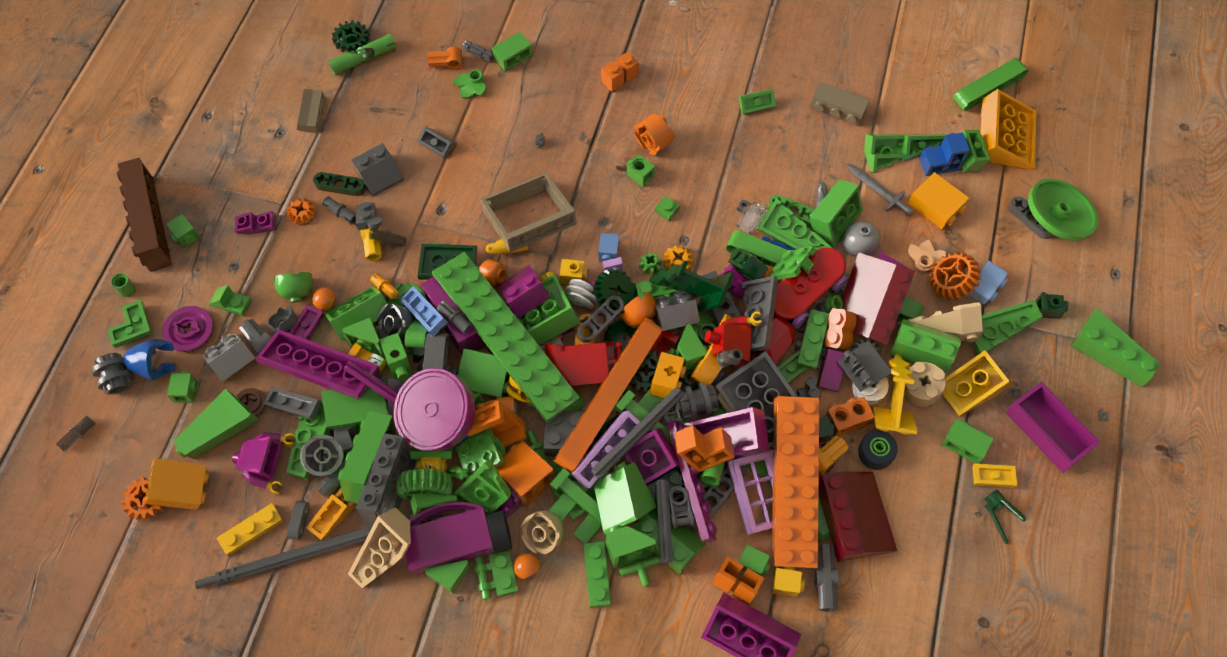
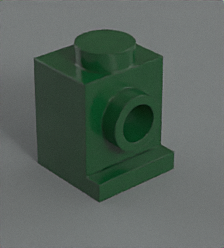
M1041 292L1035 300L1042 318L1060 319L1068 311L1069 305L1068 301H1064V295Z

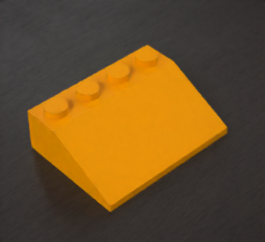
M999 89L982 99L981 135L990 157L989 162L1033 170L1035 169L1037 111Z

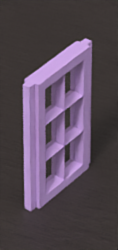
M773 450L727 462L747 535L772 528V520L769 518L766 504L773 502V497L764 499L760 483L770 480L773 489ZM765 460L769 476L758 478L754 462ZM750 463L755 480L744 482L740 466ZM756 484L761 501L750 503L746 486ZM762 505L766 522L756 524L752 508Z

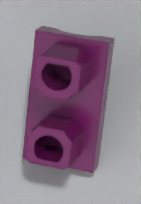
M730 264L719 276L730 272L734 274L732 285L729 289L733 295L736 294L742 300L745 295L742 282L750 280L734 265Z

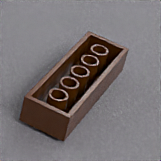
M140 157L118 163L119 171L117 176L122 183L120 191L125 198L123 206L128 213L126 221L131 228L129 236L132 242H134V246H132L134 256L139 257L142 266H146L150 272L172 266L153 176Z

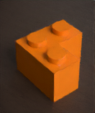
M692 425L675 433L677 454L697 472L735 458L732 438L722 427L703 435Z

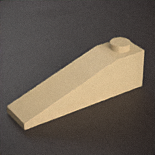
M980 302L953 307L954 311L947 313L937 311L929 318L919 316L909 319V321L959 336L961 341H977L981 338L983 332Z
M396 507L377 517L348 573L361 588L368 585L401 560L411 544L410 521Z

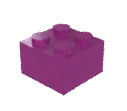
M662 428L655 429L643 436L624 455L628 464L635 462L645 484L679 465L676 452Z

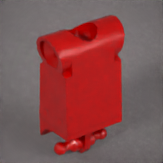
M613 341L570 346L544 343L546 356L570 386L603 383L622 354L623 347L622 343L617 342L615 344L616 353L614 356Z

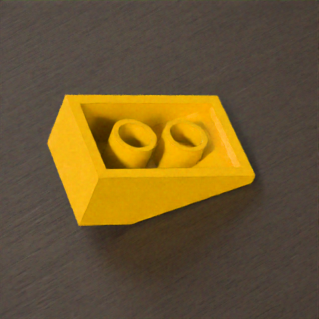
M984 350L945 378L946 384L943 395L960 417L995 398L1010 388L1012 384Z

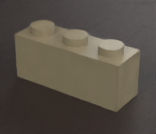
M820 82L813 96L810 108L859 126L867 110L869 100Z

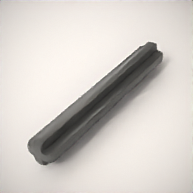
M657 480L656 498L660 562L667 564L673 561L668 481Z

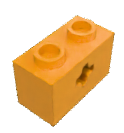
M661 352L651 384L650 395L665 398L674 388H681L682 382H679V378H684L686 367L683 366L685 358Z

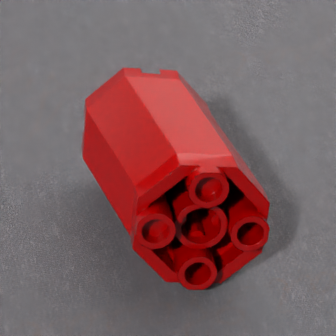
M774 314L769 349L750 351V360L766 351L776 365L795 341V329L792 325Z

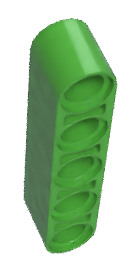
M1014 58L961 88L954 94L952 99L964 111H967L980 104L983 98L997 89L1002 91L1024 78L1029 69L1018 58Z

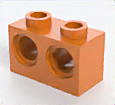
M865 396L859 399L853 397L842 405L839 403L834 404L828 408L826 413L829 421H832L834 424V437L871 425L875 418ZM854 409L860 410L862 415L856 414ZM835 416H841L844 421L837 420Z

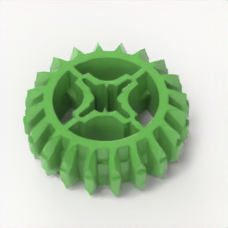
M423 468L404 471L398 475L396 482L399 497L410 501L413 494L450 495L453 488L450 474L438 469Z

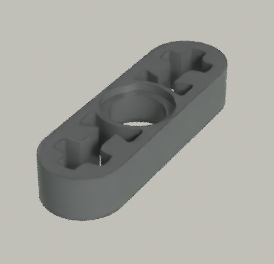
M1017 196L1011 200L1008 209L1015 217L1040 238L1049 239L1052 237L1053 234L1049 231H1044L1043 229L1045 228L1041 224L1038 226L1039 222L1037 220L1031 221L1028 219L1027 215L1033 214L1026 199Z

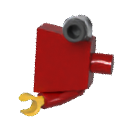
M754 312L749 318L742 316L726 320L716 327L714 331L709 330L706 332L705 342L713 344L712 354L717 357V362L720 366L726 367L728 364L740 367L750 362L751 326H748V324L751 323L753 326L761 325L762 320L755 321L753 319L754 317H760V312Z

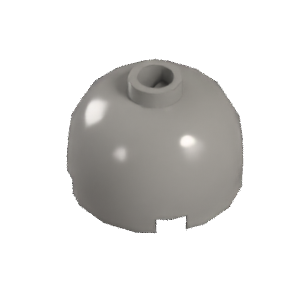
M859 221L849 225L842 239L844 250L851 256L852 254L857 256L858 252L873 256L880 244L878 229L866 221Z
M314 436L307 440L301 449V464L312 475L320 477L330 475L342 464V447L332 436Z

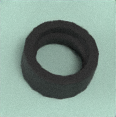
M504 511L488 514V525L495 552L500 553L512 550L511 536Z

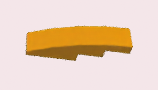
M340 488L336 495L332 494L306 528L323 541L357 506V503L345 501Z

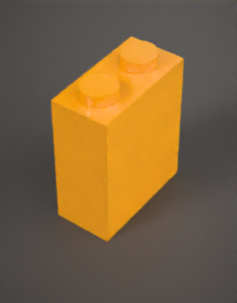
M934 172L912 193L908 204L942 230L946 225L951 226L954 223L957 214L962 215L968 207L966 204L969 197Z
M154 458L150 470L145 504L197 510L200 504H204L206 492H202L203 484H207L209 472H205L206 465Z

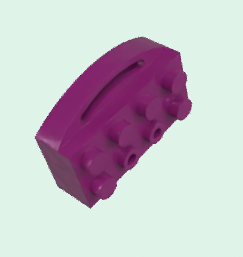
M464 502L445 503L431 507L410 520L411 544L405 554L409 571L413 576L425 573L427 568L463 560L469 561L495 553L486 513L482 506ZM451 510L466 511L420 524L425 519L441 512Z

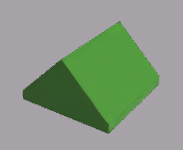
M370 318L343 328L342 333L350 348L356 343L362 346L363 349L386 359L379 341L380 339Z

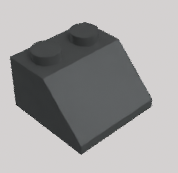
M383 143L351 159L356 173L363 180L372 197L404 180L392 155Z

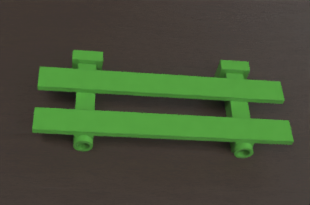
M650 388L643 398L636 403L632 399L635 394L628 390L614 406V409L619 413L622 410L629 411L641 422L663 398L650 395ZM673 414L669 415L668 417L669 419L676 418V415ZM682 417V424H684L687 418ZM658 421L648 432L650 433L655 429L662 428L670 444L673 446L668 427L664 422L661 424ZM563 468L548 485L554 491L559 488L564 492L550 508L549 512L558 516L562 522L577 503L588 515L573 534L583 543H587L602 525L598 503L585 493L589 488L584 487L576 479L572 482L568 478L570 473Z

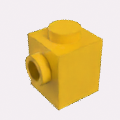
M562 259L559 275L561 284L569 285L572 279L587 280L588 269L585 268L584 261Z
M793 567L776 568L773 576L772 594L797 598L800 592L804 591L805 579H801L802 572L797 571Z

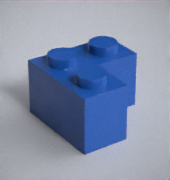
M963 132L950 133L945 135L941 146L924 148L919 159L926 176H930L934 172L942 174L959 171L970 149Z

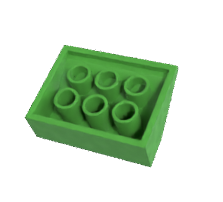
M555 274L541 281L551 298L520 318L516 316L507 301L505 302L539 346L581 323Z

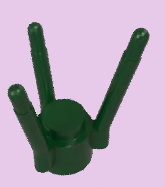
M996 489L985 498L988 504L984 507L989 511L1004 543L1008 544L1009 541L993 509L999 511L1006 506L1021 521L1025 522L1026 519Z

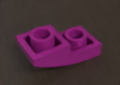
M273 211L259 215L249 212L235 216V232L237 234H254L276 230V214Z

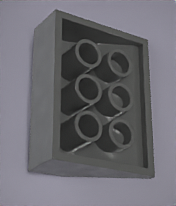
M763 351L718 383L716 387L733 412L751 407L764 411L770 448L773 446L774 399L777 396L797 397V395L767 352Z

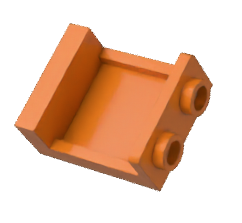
M496 401L475 411L473 423L467 435L472 436L491 428L494 436L501 441L505 448L526 438L525 421L500 401Z

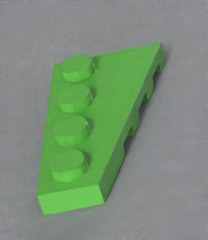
M1032 300L982 315L983 332L981 338L972 342L977 354L979 355L984 350L986 352L990 351L1040 320L1042 314L1036 302Z
M321 401L322 405L314 421L298 416V430H295V444L291 449L287 473L291 476L305 480L308 479L310 473L304 469L300 460L301 449L307 440L317 435H328L330 431L327 430L323 401Z

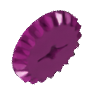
M197 306L182 307L174 311L166 319L162 329L163 339L173 342L174 349L178 352L194 351L197 347L201 348V345L204 342L207 343V339L212 336L211 332L214 330V322L209 313L203 308ZM191 326V328L193 329L192 331L186 332L184 330L185 328H189Z

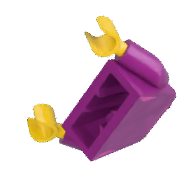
M262 432L252 440L244 441L240 452L233 454L232 461L236 464V469L242 471V476L251 485L263 489L269 488L274 495H280L279 492L273 489L277 485L281 487L283 485L278 481L272 483L268 481L273 480L283 443L289 449L294 447V443L287 442L290 439L295 440L294 435L288 433L282 437L281 434Z

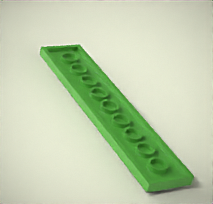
M465 252L432 271V275L465 318L473 324L472 327L546 422H549L580 400V397Z

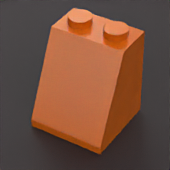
M524 441L513 445L509 453L503 457L505 463L496 468L503 480L520 498L524 508L550 487L548 485L555 478L554 469Z

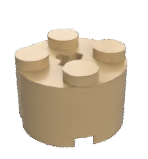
M916 362L908 369L912 371L910 378L914 379V384L905 383L904 394L911 404L918 407H928L929 405L936 404L941 399L946 384L945 373L932 363Z

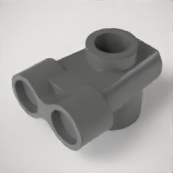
M809 376L806 378L805 387L798 388L796 391L797 397L820 398V391L816 387L817 380L815 377Z

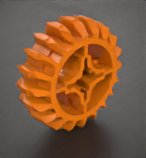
M957 251L954 255L948 253L946 258L942 256L940 262L936 261L937 266L931 267L933 272L929 273L931 289L936 292L938 297H942L946 301L950 298L953 302L956 297L961 301L962 296L969 297V292H975L974 286H980L978 280L982 279L980 274L982 273L977 260L965 252L960 254ZM966 267L968 268V274H967V275H965V268H966ZM943 278H946L945 285H942Z

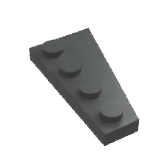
M775 276L742 282V288L745 292L743 296V301L746 304L745 316L749 318L754 312L761 313L760 317L753 318L755 321L762 320L761 325L753 326L751 323L748 324V326H751L750 351L752 352L767 350L770 346L779 280Z

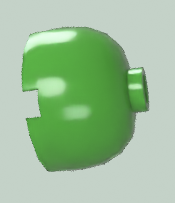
M286 273L275 276L274 285L276 292L283 299H290V303L301 302L302 298L308 296L312 291V273Z

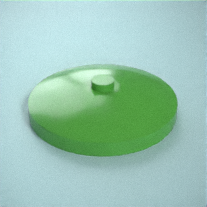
M1043 179L1037 182L1030 190L1028 204L1033 216L1047 231L1055 236L1069 241H1082L1087 239L1097 229L1098 215L1095 207L1087 196L1073 185L1058 179Z

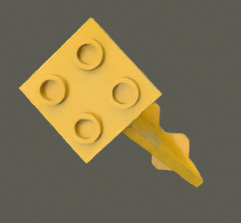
M895 354L894 359L889 360V365L893 367L891 369V374H893L891 409L872 408L875 416V427L885 432L891 430L905 435H917L913 413L902 411L905 383L914 384V379L910 378L912 371L908 370L910 364L902 360L900 355Z

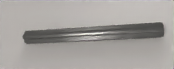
M674 388L592 468V474L600 479L684 397V393L679 388Z

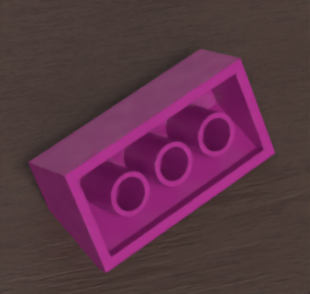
M723 592L701 638L735 657H792L797 648L801 633Z

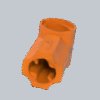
M449 47L447 51L428 52L429 67L447 66L452 70L460 69L462 66V50L458 47Z

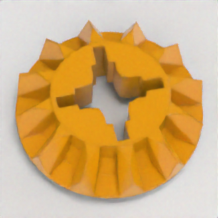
M674 245V247L668 248L666 253H664V264L668 269L674 264L679 267L683 261L688 262L686 270L693 264V254H691L690 249L684 248L683 245L681 247ZM675 255L678 257L682 256V261L679 259L675 260Z

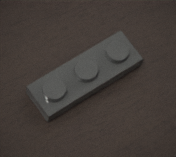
M272 387L263 405L267 408L314 421L322 402L315 398Z

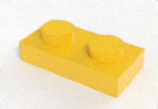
M974 464L972 466L974 486L1015 488L1017 486L1016 466Z

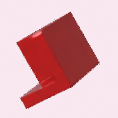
M667 330L661 331L651 347V352L656 351V356L659 357L661 352L668 353L671 348L676 350L679 344V336Z

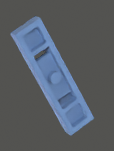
M414 286L400 299L433 336L448 323Z

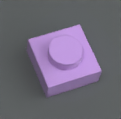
M621 257L603 261V271L613 268L614 270L620 269V272H623Z

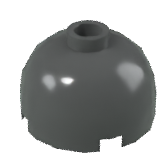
M387 304L380 309L377 315L379 326H376L381 339L398 333L400 340L404 341L406 331L414 319L406 307L397 304Z

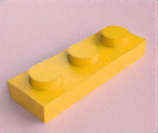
M271 503L218 536L217 540L225 554L230 556L281 524L284 520L275 505Z

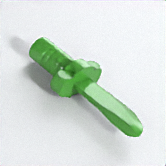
M528 431L526 435L532 445L530 448L550 465L542 450L544 441L539 442L534 431Z

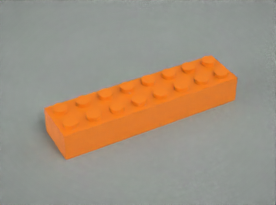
M777 396L774 399L772 566L818 568L819 398Z

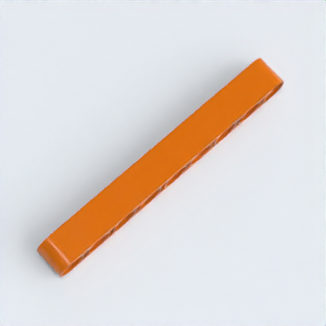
M647 317L642 321L554 459L555 463L570 473L574 471L663 328Z

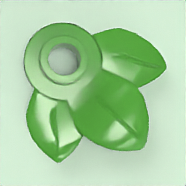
M472 70L469 74H461L452 82L453 85L461 87V98H470L474 94L481 96L486 89L484 75L479 70Z

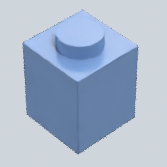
M601 233L598 260L603 262L618 258L619 235Z

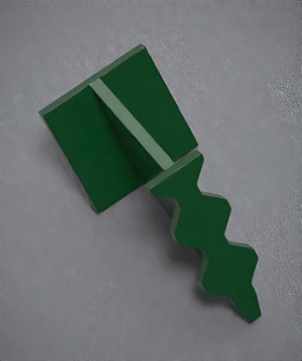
M683 261L679 267L674 264L668 271L662 268L657 275L649 279L650 283L657 286L700 296L701 298L697 305L698 313L723 305L726 293L732 285L734 274L730 272L707 279L686 270L688 262Z

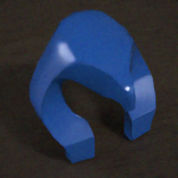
M151 339L131 347L124 354L125 367L139 376L152 381L159 379L169 372H175L176 363H161L158 368L153 370L151 365V356L156 353L155 349L173 351V342L163 339Z

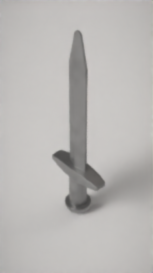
M846 164L857 178L890 202L886 207V211L896 206L905 213V216L909 217L914 214V208L907 206L901 201L905 191L895 196L861 169L851 164Z

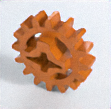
M141 476L139 482L134 479V485H126L128 492H122V495L125 496V499L120 501V503L125 505L122 510L129 517L140 521L142 518L149 521L150 515L156 518L157 511H164L159 505L145 504L149 477L146 479L144 476ZM133 506L138 507L140 511L135 510Z

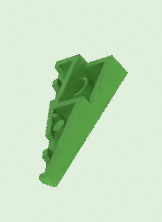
M866 134L864 153L870 170L877 172L878 169L892 166L896 162L905 161L922 154L924 148L940 146L945 135L948 134Z

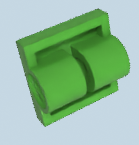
M491 428L473 435L455 447L462 467L468 470L466 474L469 476L488 458L496 468L505 463L502 457L505 455V448L501 441L494 436Z

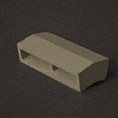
M304 88L297 130L319 132L325 99L323 91Z

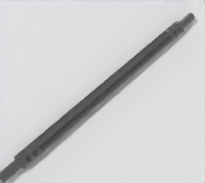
M444 512L435 514V515H433V516H431V517L425 519V520L422 521L420 524L425 523L426 520H430V519H433V518H436V517L443 516V515H444ZM410 514L405 517L410 521L415 516ZM363 528L216 572L214 576L195 581V587L200 589L216 583L221 585L364 542L371 530Z

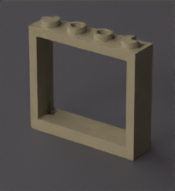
M546 172L481 198L484 214L509 252H513L577 224L575 210ZM543 191H547L560 209L558 213L510 233L506 232L494 214L499 209Z

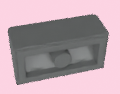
M424 126L417 142L443 158H446L457 145V143L427 126Z

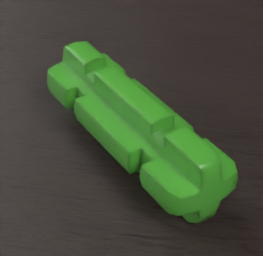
M454 466L453 468L449 467L447 470L450 472V476L455 479L462 480L469 477L466 474L468 471L466 468Z

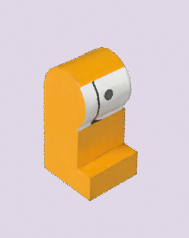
M356 343L348 353V355L378 365L381 373L387 365V361L384 358L363 349L362 346Z

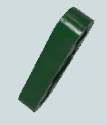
M319 172L313 178L316 188L321 191L360 196L366 190L363 180L356 177ZM338 181L344 182L343 186L335 187Z

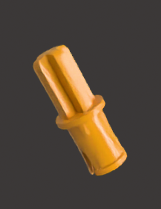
M379 273L374 274L377 279L373 275L371 276L370 282L382 294H385L390 300L397 299L399 292L392 286L389 280H385Z

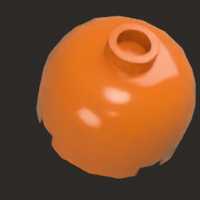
M649 292L643 293L645 295L643 298L639 296L634 298L623 307L622 311L624 313H619L621 319L628 326L638 328L646 317L655 322L653 318L656 316L655 306L657 304Z

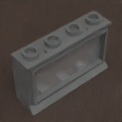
M384 433L357 503L356 509L369 530L372 529L379 515L395 507L399 510L403 498L399 497L396 489L398 475L404 471L413 470L416 462L415 459H411L403 442V436Z

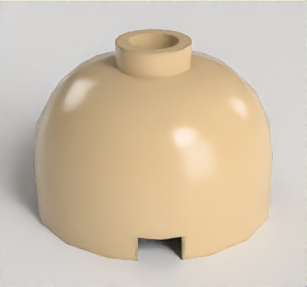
M546 510L534 512L526 517L521 525V528L523 527L522 540L526 547L534 553L547 554L557 548L563 539V524L559 517L552 512Z

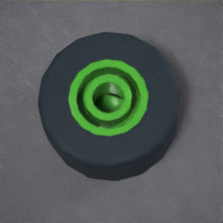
M881 430L869 432L862 439L858 448L861 462L873 470L887 468L896 458L898 452L895 439L889 433Z

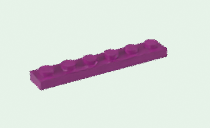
M673 420L667 423L701 540L712 543L717 541L715 535L717 534V529L710 519L711 509L703 496L705 490L702 483L699 482L697 476L699 472L677 454L675 433L683 430L685 426Z

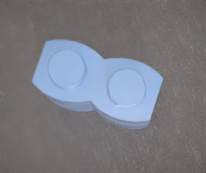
M989 260L981 270L982 279L978 280L980 286H974L975 292H969L971 297L984 305L988 301L992 303L998 295L996 289L998 287L1002 289L1008 280L1005 278L1008 272Z

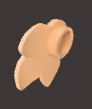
M930 240L924 241L919 247L910 244L908 248L909 256L915 261L916 268L922 272L930 271L931 267L936 266V261L940 262L942 256H946L945 251H935Z

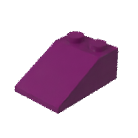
M530 265L498 285L507 303L518 318L551 298Z

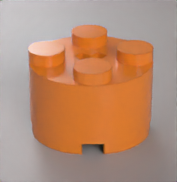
M652 113L634 126V129L637 130L634 134L638 143L644 150L648 148L651 155L659 153L671 144L676 137L675 133L666 124V118L662 114Z

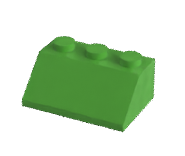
M839 179L810 215L812 229L832 248L837 245L849 225L853 224L863 211L859 185Z
M373 285L325 312L324 315L342 341L345 339L342 333L343 328L370 318L372 323L377 321L380 309L387 305V302L382 293Z
M902 318L890 355H900L902 359L913 363H932L943 370L944 373H947L956 358L961 340L959 336Z
M656 507L645 514L632 529L655 539L654 554L660 558ZM671 523L673 561L667 563V565L681 575L706 545V542H703L687 526H679L677 529H673Z
M614 526L606 533V549L613 569L651 557L654 554L655 539L628 526Z

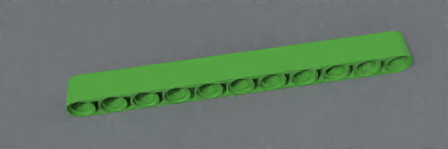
M738 230L733 231L726 245V250L731 254L734 250L742 248L754 255L763 264L769 266L778 264L782 259V255L788 251ZM844 273V275L849 279L850 275ZM846 284L837 293H835L831 288L827 291V293H830L832 295H838L842 298ZM905 297L896 321L901 322L902 318L909 320L922 316L924 306L917 301Z

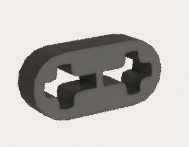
M296 501L288 526V539L301 540L309 514V502Z

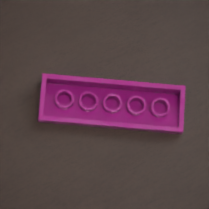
M279 329L256 357L258 363L357 400L362 397L369 387L344 370V367L350 360L378 379L382 377L379 366Z

